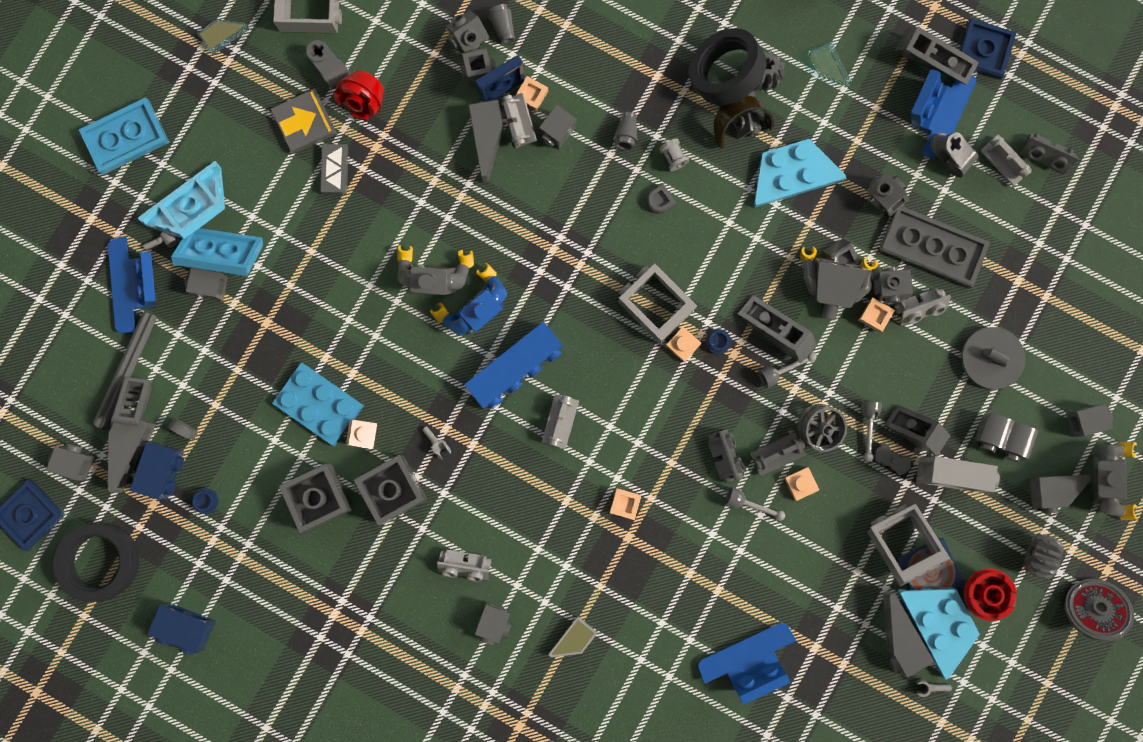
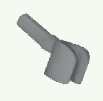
M162 232L160 234L161 237L145 243L143 246L147 250L165 242L167 247L170 248L179 244L181 240L179 237Z
M428 427L423 428L422 431L433 444V452L439 459L443 460L440 451L447 449L451 453V449L445 441L438 440Z
M924 679L916 681V684H926L925 691H916L921 697H927L931 692L952 690L951 685L929 684Z

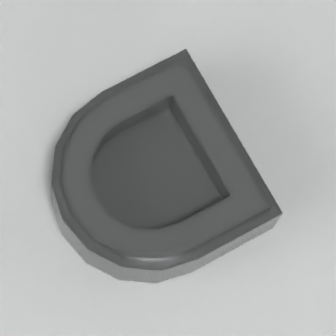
M663 183L653 189L647 197L648 208L656 214H662L677 204Z
M172 419L168 425L170 430L188 439L194 440L199 433L197 429L179 419Z

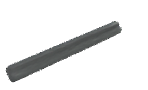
M148 312L142 313L94 419L93 425L101 429L108 428L124 376L131 377L156 322L157 317Z

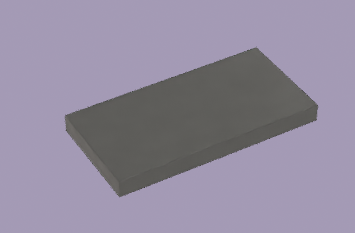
M902 206L892 215L878 251L970 289L974 286L990 242Z

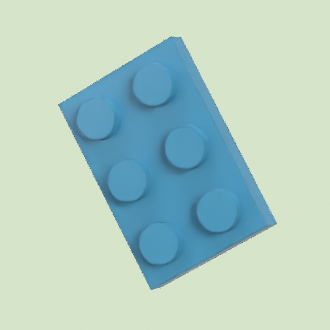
M146 97L79 129L99 173L102 175L170 143L150 101Z
M199 228L180 241L171 256L172 264L248 276L263 247L262 237Z
M302 362L272 403L332 446L337 445L349 428L350 420H354L364 407L362 403Z

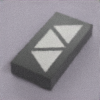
M322 144L321 193L347 194L348 145Z

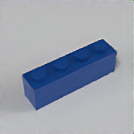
M542 322L464 385L484 410L488 407L492 410L503 401L501 397L508 391L510 394L516 392L523 385L521 383L523 379L527 376L530 378L536 376L542 370L540 366L547 360L550 363L556 360L562 354L560 350L563 348V345L545 322Z

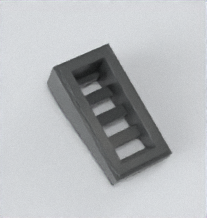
M124 376L111 419L112 423L139 426L151 394V380ZM130 392H138V393H141V395L129 394V393H130ZM127 399L139 400V402L127 401ZM124 406L135 407V408H137V409H136V410L124 409ZM121 413L135 416L134 418L122 417Z

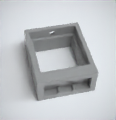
M275 0L274 23L280 32L338 33V24L342 23L339 1L342 0H330L329 20L290 19L291 0Z
M654 264L650 268L645 266L636 275L639 279L633 285L628 283L620 290L619 294L621 296L618 303L660 344L696 309L697 305ZM653 275L683 304L660 329L629 300Z
M933 456L919 458L916 483L972 492H995L1000 476L997 472L998 466Z
M904 504L893 511L895 515L887 519L884 516L871 522L872 527L867 532L900 587L943 565L950 559L916 504L910 507ZM910 518L932 553V556L902 571L879 533Z

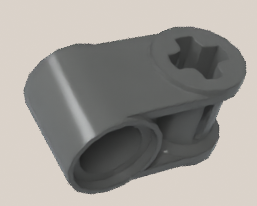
M314 40L309 43L306 49L309 59L328 86L334 90L337 87V83L351 73L323 41Z
M953 132L949 135L937 133L931 139L930 146L932 152L944 164L946 170L955 177L962 178L978 159L977 152L971 148L960 133Z

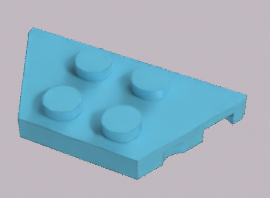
M810 139L764 152L760 159L754 207L756 208L844 181L846 175Z
M214 161L139 216V221L144 226L182 239L187 238L225 209L221 167Z
M953 587L897 590L941 676L945 680L949 679L980 635L957 590Z

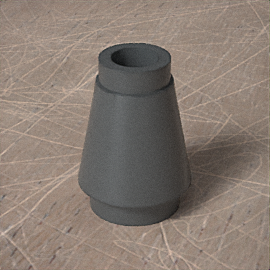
M500 4L488 10L490 14L488 19L501 43L513 41L515 36L511 9H508L507 4Z
M622 113L613 137L615 147L620 150H633L634 145L637 144V116L635 113Z

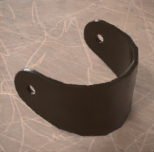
M746 96L735 103L723 105L718 110L714 119L713 131L720 149L724 147V134L727 127L738 115L745 111L753 109L763 110L768 129L770 131L774 130L773 115L760 100L753 96Z

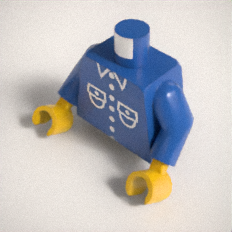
M485 263L487 268L484 272L481 273L477 270V274L487 285L453 315L449 314L442 303H438L440 307L438 311L433 312L430 310L438 323H443L456 335L477 332L503 309V301L507 297V291L496 277V272L488 263Z

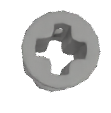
M677 138L666 142L659 149L660 153L665 155L671 172L682 168L690 161L680 149V142Z

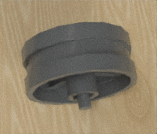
M814 404L802 412L798 420L797 432L805 445L820 452H829L836 449L843 442L847 434V422L839 410L825 404ZM824 410H830L831 413L825 419ZM818 414V419L812 420ZM835 419V426L830 425V423ZM816 434L814 443L812 444L809 437ZM824 436L825 439H826V442L820 444V443H821V440H822V437Z

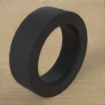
M740 28L725 29L708 37L696 49L689 64V78L693 86L707 102L714 105L732 104L748 96L759 85L766 70V56L750 32ZM733 50H744L747 52V62L734 78L720 84L708 82L707 75L709 69L719 57Z
M108 523L82 525L70 531L60 541L53 560L54 575L61 589L74 599L83 602H97L110 599L124 592L134 581L139 569V551L131 535L119 526ZM92 537H101L108 540L114 545L119 555L118 571L115 577L103 587H93L84 583L75 569V556L78 549L85 541Z

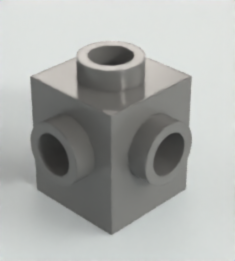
M470 10L465 14L455 16L451 23L446 26L450 33L447 38L455 49L459 48L464 53L476 50L481 42L489 38L479 17Z
M487 48L462 54L465 65H460L463 80H469L470 88H477L476 80L496 68L494 58L489 59Z
M887 172L882 177L877 176L874 178L867 189L870 195L868 201L877 210L882 208L889 216L893 215L909 201V197L903 189L905 187L904 183L897 176L892 178Z
M897 267L883 268L876 275L875 280H872L873 295L877 294V300L885 301L886 305L901 303V300L909 299L913 295L911 270H897Z

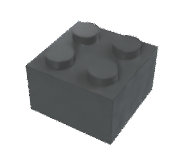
M403 455L394 457L354 480L378 526L386 524L428 500Z
M324 464L279 486L299 533L308 532L353 511L333 464Z

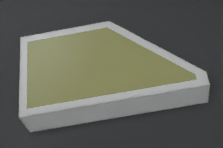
M577 616L548 655L550 657L582 654L598 632Z

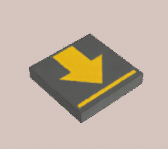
M315 88L271 108L292 154L337 134Z

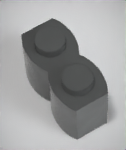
M988 412L983 415L974 442L981 444L980 449L991 453H995L998 450L1005 454L1004 458L1019 462L1020 460L1029 459L1039 431L1004 416Z

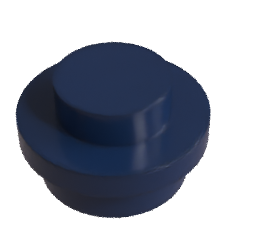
M715 329L707 335L706 346L710 352L723 354L730 348L731 338L726 331Z
M207 488L198 490L192 499L194 509L201 514L213 512L219 503L216 492Z

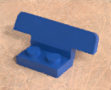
M930 70L911 111L912 126L930 134L922 155L938 159L931 150V139L937 133L949 135L954 132L976 84V79L973 75L967 85L954 81L952 88L941 82L940 72Z
M127 236L112 239L108 244L115 329L119 333H134V310L156 307L151 252H140L141 258L129 259Z
M779 623L702 659L698 664L702 680L705 684L727 674L742 704L749 703L791 683L787 673L778 662L774 651L795 642L796 639L786 624Z

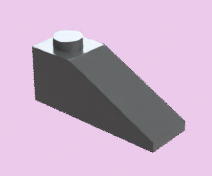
M919 26L906 29L895 49V52L929 70L938 71L941 75L963 85H967L979 64L978 61Z
M498 100L469 105L483 183L489 181L504 132L502 123L507 122L504 107H499Z
M754 295L738 312V315L799 363H802L817 346L810 330Z
M121 413L122 417L134 418L135 416ZM144 418L141 419L139 426L111 422V429L108 433L109 492L123 493L143 453L146 442L149 441L157 424Z
M890 591L883 592L886 647L891 657L888 662L896 674L900 673L908 678L931 665L934 661L895 593Z

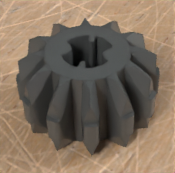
M763 50L766 56V70L761 82L756 87V91L760 88L765 93L770 89L775 90L785 76V63L780 62V56L772 55V50L768 53Z
M1036 534L1030 540V544L1027 546V551L1024 554L1025 559L1023 563L1025 571L1039 578L1050 579L1057 573V569L1060 567V562L1063 559L1062 553L1064 548L1062 547V541L1050 535Z

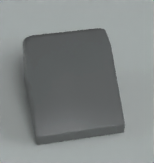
M841 239L823 250L828 260L855 265L860 263L852 243L845 239Z

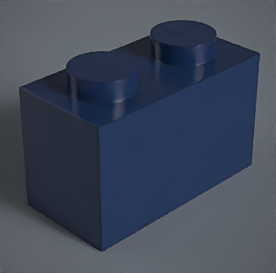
M146 442L130 491L158 500H168L176 488L175 478L177 472L182 469L184 464V451L155 442Z
M165 603L159 605L148 635L155 637V642L167 646L173 644L179 647L178 650L180 652L193 655L205 649L216 620L175 604Z

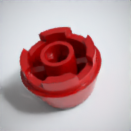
M356 70L337 83L334 98L339 106L343 103L346 108L352 111L350 116L367 121L369 117H374V115L380 113L384 88L380 81L370 73Z
M988 568L975 572L968 579L964 588V598L967 607L976 617L985 621H997L1010 615L1015 608L1017 589L1005 573Z

